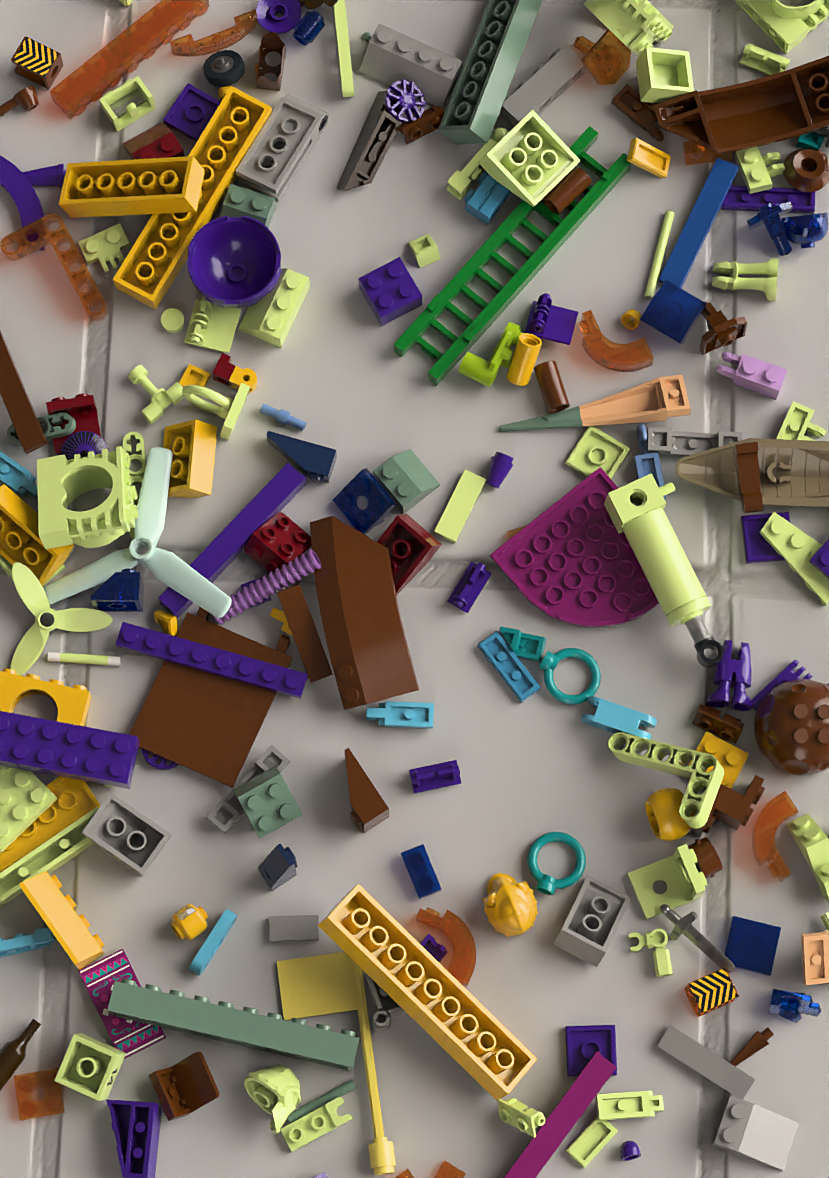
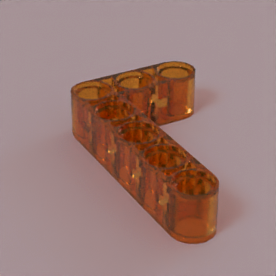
M46 215L5 236L1 240V250L4 256L11 261L19 260L51 243L88 316L94 321H100L106 317L108 308L105 300L59 215ZM57 222L60 224L59 229L56 231L48 230L51 223ZM31 233L39 234L38 239L34 242L27 240ZM12 243L18 245L16 251H6L8 245ZM62 243L71 244L67 251L59 250V246ZM73 263L81 264L80 270L76 272L70 271L69 267ZM89 283L92 287L88 292H81L80 287L82 284ZM93 304H101V311L97 313L90 311Z

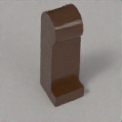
M758 442L736 444L733 452L743 512H760L763 510V499L758 463Z

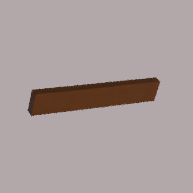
M0 330V394L23 450L26 454H29L48 444Z

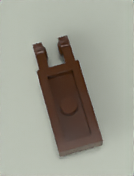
M626 84L612 99L611 104L644 131H648L657 141H662L665 138L664 134L653 125L656 121L658 122L653 105L650 102H641L640 94Z

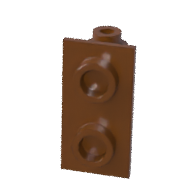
M433 105L431 108L424 110L419 119L410 123L402 122L399 131L401 134L403 133L405 143L409 144L439 129L444 116L443 107L440 108L439 105L436 107Z
M700 704L692 724L736 744L745 725L741 723V719L725 714L722 720L718 718L721 713L720 710L708 704L705 706Z

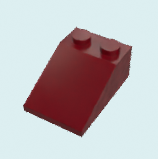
M408 514L397 515L377 541V543L389 548L396 596L421 571L442 545Z

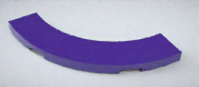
M0 156V184L10 194L18 208L22 224L21 246L45 251L46 222L37 193L26 176L13 163Z

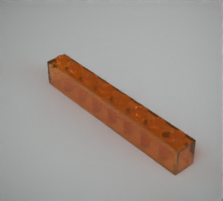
M209 0L160 1L50 90L52 100L69 119L75 115L79 116L92 101H98L108 88L115 87L124 75L135 71L140 62L145 58H151L155 54L156 49L162 44H168L178 31L185 30L194 18L204 15L208 10Z

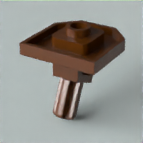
M706 301L699 307L700 313L707 321L709 330L701 338L700 351L702 355L719 347L728 346L735 340L745 336L747 327L745 317H734L727 320L721 310L717 312L713 305Z

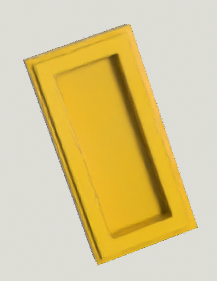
M638 138L631 139L627 161L659 178L667 177L671 156Z

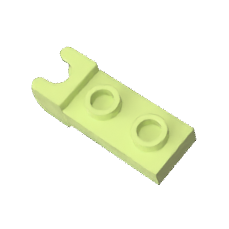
M342 1097L328 1102L324 1106L280 1129L291 1152L353 1120L352 1115L338 1116L337 1108L344 1103Z

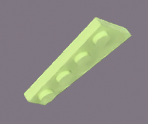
M773 512L759 533L788 562V566L804 580V584L826 606L829 602V578L809 562L823 545Z

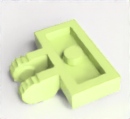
M754 147L736 151L735 153L737 164L749 194L772 189L773 183L770 177L779 176L785 170L784 164H774L781 159L778 152L767 153L762 157L759 148Z
M793 401L776 439L816 441L804 436L805 431L807 430L809 433L819 437H824L826 431L810 423L815 410Z

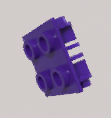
M544 293L540 295L538 302L533 301L524 333L570 345L579 312L551 305L552 298L549 294Z

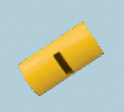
M528 333L519 336L506 375L508 381L519 386H525L529 383L542 345L540 338Z

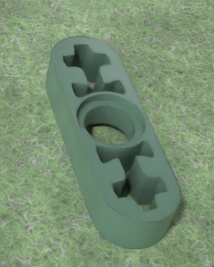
M65 412L38 417L40 424L45 423L47 425V431L44 433L46 440L68 436L76 428L74 418ZM64 419L69 422V424L65 425V429L60 426L53 427L52 423L55 425L63 424ZM13 424L10 425L7 430L8 439L14 444L22 446L20 440L15 437L17 433Z

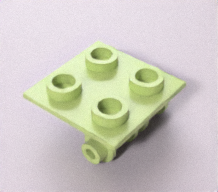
M203 297L201 300L196 299L184 343L230 353L241 309L233 307L223 308Z

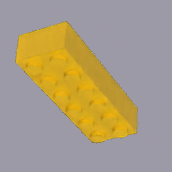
M193 156L68 163L59 205L71 218L197 212L205 170Z

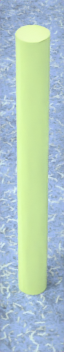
M672 211L665 212L644 298L652 300L654 297L675 215Z

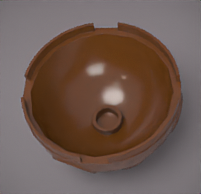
M810 679L786 681L774 687L760 702L754 719L755 740L762 755L777 769L788 774L802 776L820 773L829 768L828 684Z

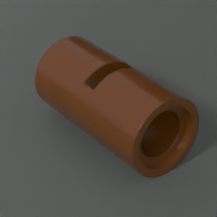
M575 166L543 197V202L554 214L559 215L592 181L583 169Z
M547 361L535 366L534 372L547 412L552 414L569 408L570 403L556 361Z

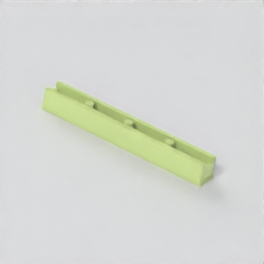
M98 807L0 873V908L23 893L19 886L20 883L45 871L51 874L94 844L82 831L99 809Z

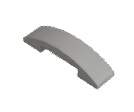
M648 427L647 451L669 456L685 457L741 441L742 432L718 431L717 434L672 431V428Z
M271 745L236 787L274 766L281 773L290 760ZM231 791L225 799H222L206 818L225 834L245 813L234 792Z

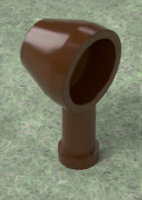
M34 86L22 89L12 99L0 105V116L3 117L5 113L19 105L26 111L36 108L39 105Z

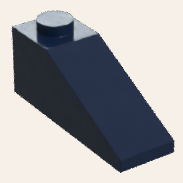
M267 432L268 443L306 477H309V480L315 483H323V481L329 483L337 458L335 449L275 432Z

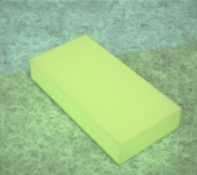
M596 1117L570 1145L566 1152L585 1168L618 1130L607 1120L598 1121Z

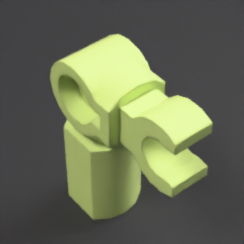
M655 929L651 932H646V935L636 932L628 935L629 939L636 938L639 940L637 946L630 947L631 952H639L643 947L647 946L648 949H656V951L652 952L656 977L673 975L670 952L668 949H665V946L668 944V935L664 930Z

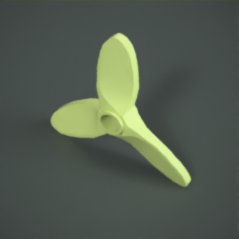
M16 562L13 564L12 578L16 590L27 608L35 615V624L23 636L12 658L11 670L16 671V675L24 674L36 662L46 645L50 631L55 628L72 632H89L106 628L112 623L113 619L111 616L100 610L70 608L55 611L51 609L46 593L32 571L22 563ZM43 613H51L53 615L54 623L51 626L46 627L41 624L40 617Z

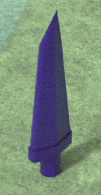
M58 164L22 173L32 186L63 187L66 170H64V164Z

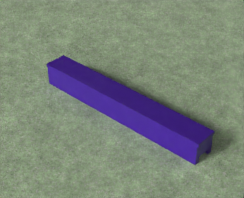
M287 463L189 566L213 583L245 549L251 535L279 513L307 484L306 477L302 476ZM170 587L158 598L161 601L160 604L168 612L176 616V619L193 604L192 601Z

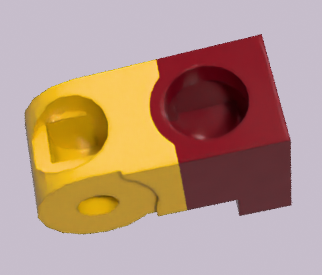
M224 353L221 354L212 372L213 380L236 390L243 383L250 386L248 393L253 392L257 387L256 373L252 369H242L231 364V356Z

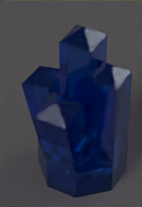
M773 989L769 1014L781 1016L795 1023L802 1018L801 1014L816 1017L820 1014V1005L813 1003L811 996L805 995V993Z

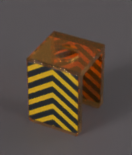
M726 967L688 983L687 987L684 988L697 1017L739 998Z

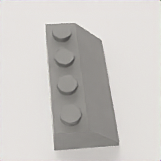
M379 23L369 41L359 73L387 86L403 79L409 82L413 81L420 91L425 94L424 99L427 104L434 105L435 107L439 105L442 108L458 80L462 70V61Z

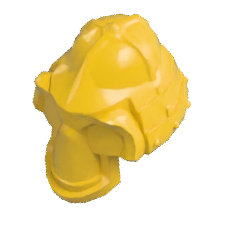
M497 873L493 875L487 886L488 897L483 899L485 905L484 912H486L489 919L488 922L492 924L495 931L507 935V937L522 935L534 926L533 924L538 914L537 900H535L533 890H531L527 882L517 883L514 878L507 874Z

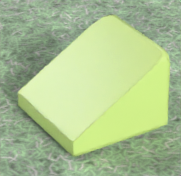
M429 234L408 242V246L420 268L440 259L438 248Z

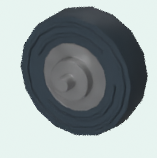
M233 50L218 51L208 57L203 65L205 78L215 87L230 86L238 82L245 72L242 57Z

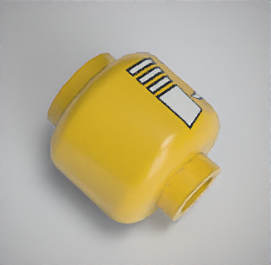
M186 904L172 915L170 926L180 940L186 939L191 941L206 930L208 915L201 906L196 908L192 904Z

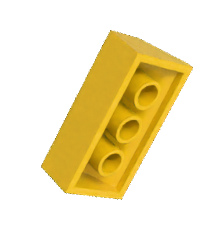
M4 484L0 486V554L12 565L16 562L26 565L43 586L66 561L75 545L45 549L38 532V513Z
M47 871L19 884L79 970L87 967L105 954L101 949L105 945L97 934L92 936L87 928L91 925L83 914L78 916L73 908L77 905L69 894L64 896L59 890L63 885L55 874L50 877Z

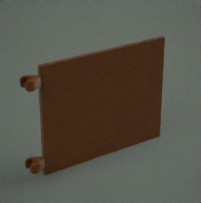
M199 607L196 616L187 612L176 637L285 668H289L293 657L285 654L290 645V637L281 635L276 649H272L207 621L206 619L210 613ZM164 660L129 735L138 737L140 741L139 748L233 788L277 692Z

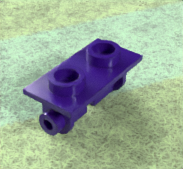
M471 561L447 602L468 614L492 573L485 569L486 566L480 562L475 564Z
M457 760L409 770L414 794L462 784Z

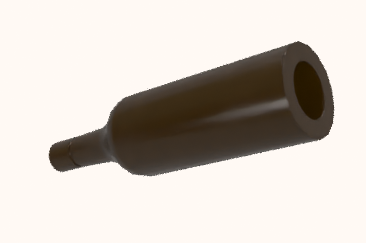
M32 1019L28 1027L17 1039L7 1042L0 1050V1091L26 1057L27 1043L41 1025L35 1019Z

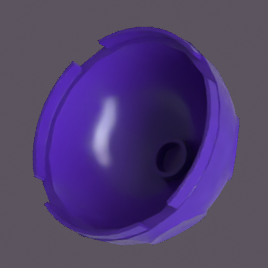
M227 215L210 221L195 234L188 248L187 268L193 284L204 299L223 308L248 307L256 304L268 293H271L282 270L281 252L275 236L263 223L248 216L228 217Z

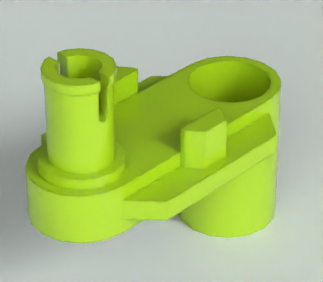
M513 322L507 324L489 361L471 352H467L460 364L458 373L490 388L501 367H509L512 360L511 355L514 351L511 347L517 345L519 336L524 334L521 332V326Z

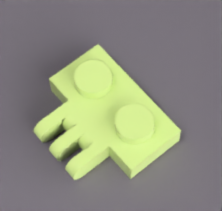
M119 223L79 241L78 245L87 264L90 265L99 261L106 273L109 271L107 262L110 261L113 269L118 266L114 259L118 258L122 265L125 259L121 250L130 247V242Z

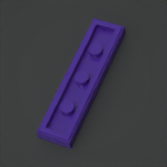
M731 185L721 205V210L814 214L815 192H803L795 188L772 187L769 190L749 194L747 186Z

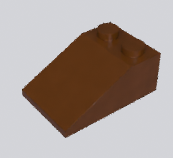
M347 748L344 751L351 803L350 819L357 829L362 828L366 833L389 818V808L351 750Z

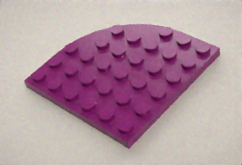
M601 467L490 555L491 559L518 591L537 609L561 622L581 627L600 628L624 624L646 614L659 604L625 533L621 532L618 534L604 505L608 493L618 489V487Z

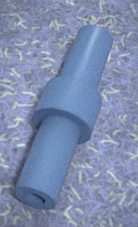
M266 404L262 405L260 412L276 419L277 423L284 426L288 424L301 431L305 429L306 422L291 416L290 412L283 409L277 410Z

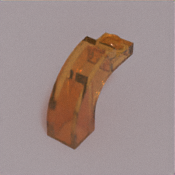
M589 310L582 313L581 322H579L581 331L585 336L582 340V346L596 363L618 372H633L652 366L654 357L645 337L628 344L611 342L600 331L592 311Z
M786 791L767 803L757 817L752 832V849L758 865L760 866L768 861L769 865L767 868L773 878L778 877L780 882L787 879L792 873L776 848L775 833L781 824L793 818L799 812Z
M427 907L426 911L420 908L416 921L442 932L449 939L453 948V957L447 971L460 984L468 987L476 964V947L469 928L457 915L449 910L441 918L439 917L440 913Z

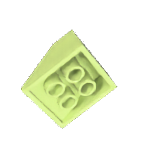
M532 110L478 163L494 180L534 207L581 160Z

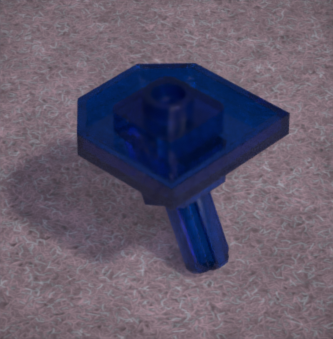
M788 201L774 206L772 203L760 207V212L747 220L749 229L752 230L764 224L769 236L774 241L779 255H788L792 251V247L786 236L787 232L780 216L793 211L791 202Z

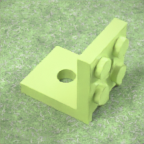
M687 844L677 847L673 856L627 874L646 920L662 914L660 907L663 904L668 905L670 909H675L700 899L705 892V886H707L706 878L702 871L698 872L695 865L698 862L693 849H688ZM657 881H662L666 885V892L663 894L655 893L653 884Z

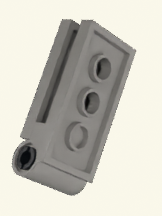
M289 94L281 97L236 169V175L239 176L237 179L238 184L255 192L273 197L275 202L279 203L317 142L318 134H321L325 129L329 113Z

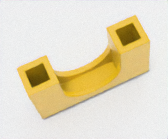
M3 668L0 671V711L13 713L16 705L23 698L29 695L40 694L51 698L57 704V722L84 726L92 698L86 687L73 684V687L64 686L62 681L50 679L49 682H46L33 674L20 676L16 675V671Z

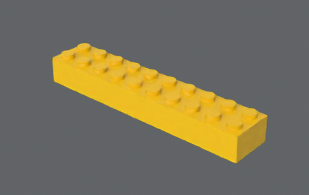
M233 86L229 88L188 155L193 156L205 170L197 212L152 214L113 278L116 289L155 310L158 308L188 258V248L193 237L204 225L210 222L226 196L230 184H233L237 178V167L272 113V108L269 105Z
M359 884L352 888L317 925L496 1101L508 1095L537 1060L515 1036Z

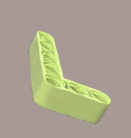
M618 732L610 737L608 747L620 761L690 778L679 808L680 816L694 829L701 828L706 824L724 776L723 767L713 755ZM626 744L623 749L619 750L620 746ZM648 749L644 755L640 756L644 750ZM670 755L667 760L662 761L665 756ZM692 760L688 766L684 767L687 761ZM714 766L710 772H706L709 767ZM706 788L702 794L698 795L701 789ZM693 811H697L695 816L689 817Z

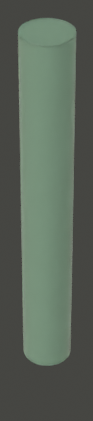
M351 1079L291 1112L287 1118L291 1124L357 1087Z

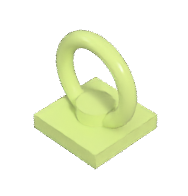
M241 383L234 400L198 385L184 386L182 395L196 407L226 419L220 437L229 440L247 398L250 386ZM198 396H202V397H205V398H207V399H210V400L216 402L217 404H219V405H221V406H218V405L212 404V403H210V402H207V401H205V400L199 398Z

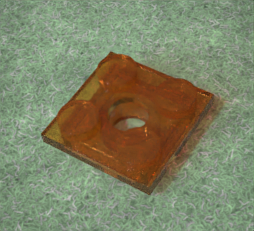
M59 1068L14 1076L20 1121L65 1113L61 1084L54 1081ZM37 1087L44 1088L46 1092L44 1099L41 1101H35L32 1097V1092Z

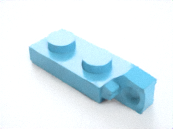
M0 451V482L17 494L19 493L24 496L27 492L38 499L37 485L34 483L36 478L32 476L30 471Z
M385 701V703H379V708H367L366 720L379 721V726L433 729L434 703Z

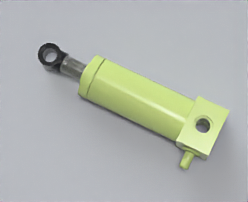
M651 473L609 492L604 505L618 534L621 532L625 533L670 626L679 624L687 626L695 643L697 661L703 667L711 668L716 666L723 657V647L709 634L701 617L712 606L664 512L666 501L663 496L675 491V486L670 482L658 487ZM631 502H636L639 506L633 505ZM704 650H714L716 658H706Z

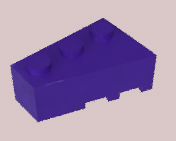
M106 1099L112 1119V1130L115 1133L122 1177L155 1178L162 1106L153 1102Z

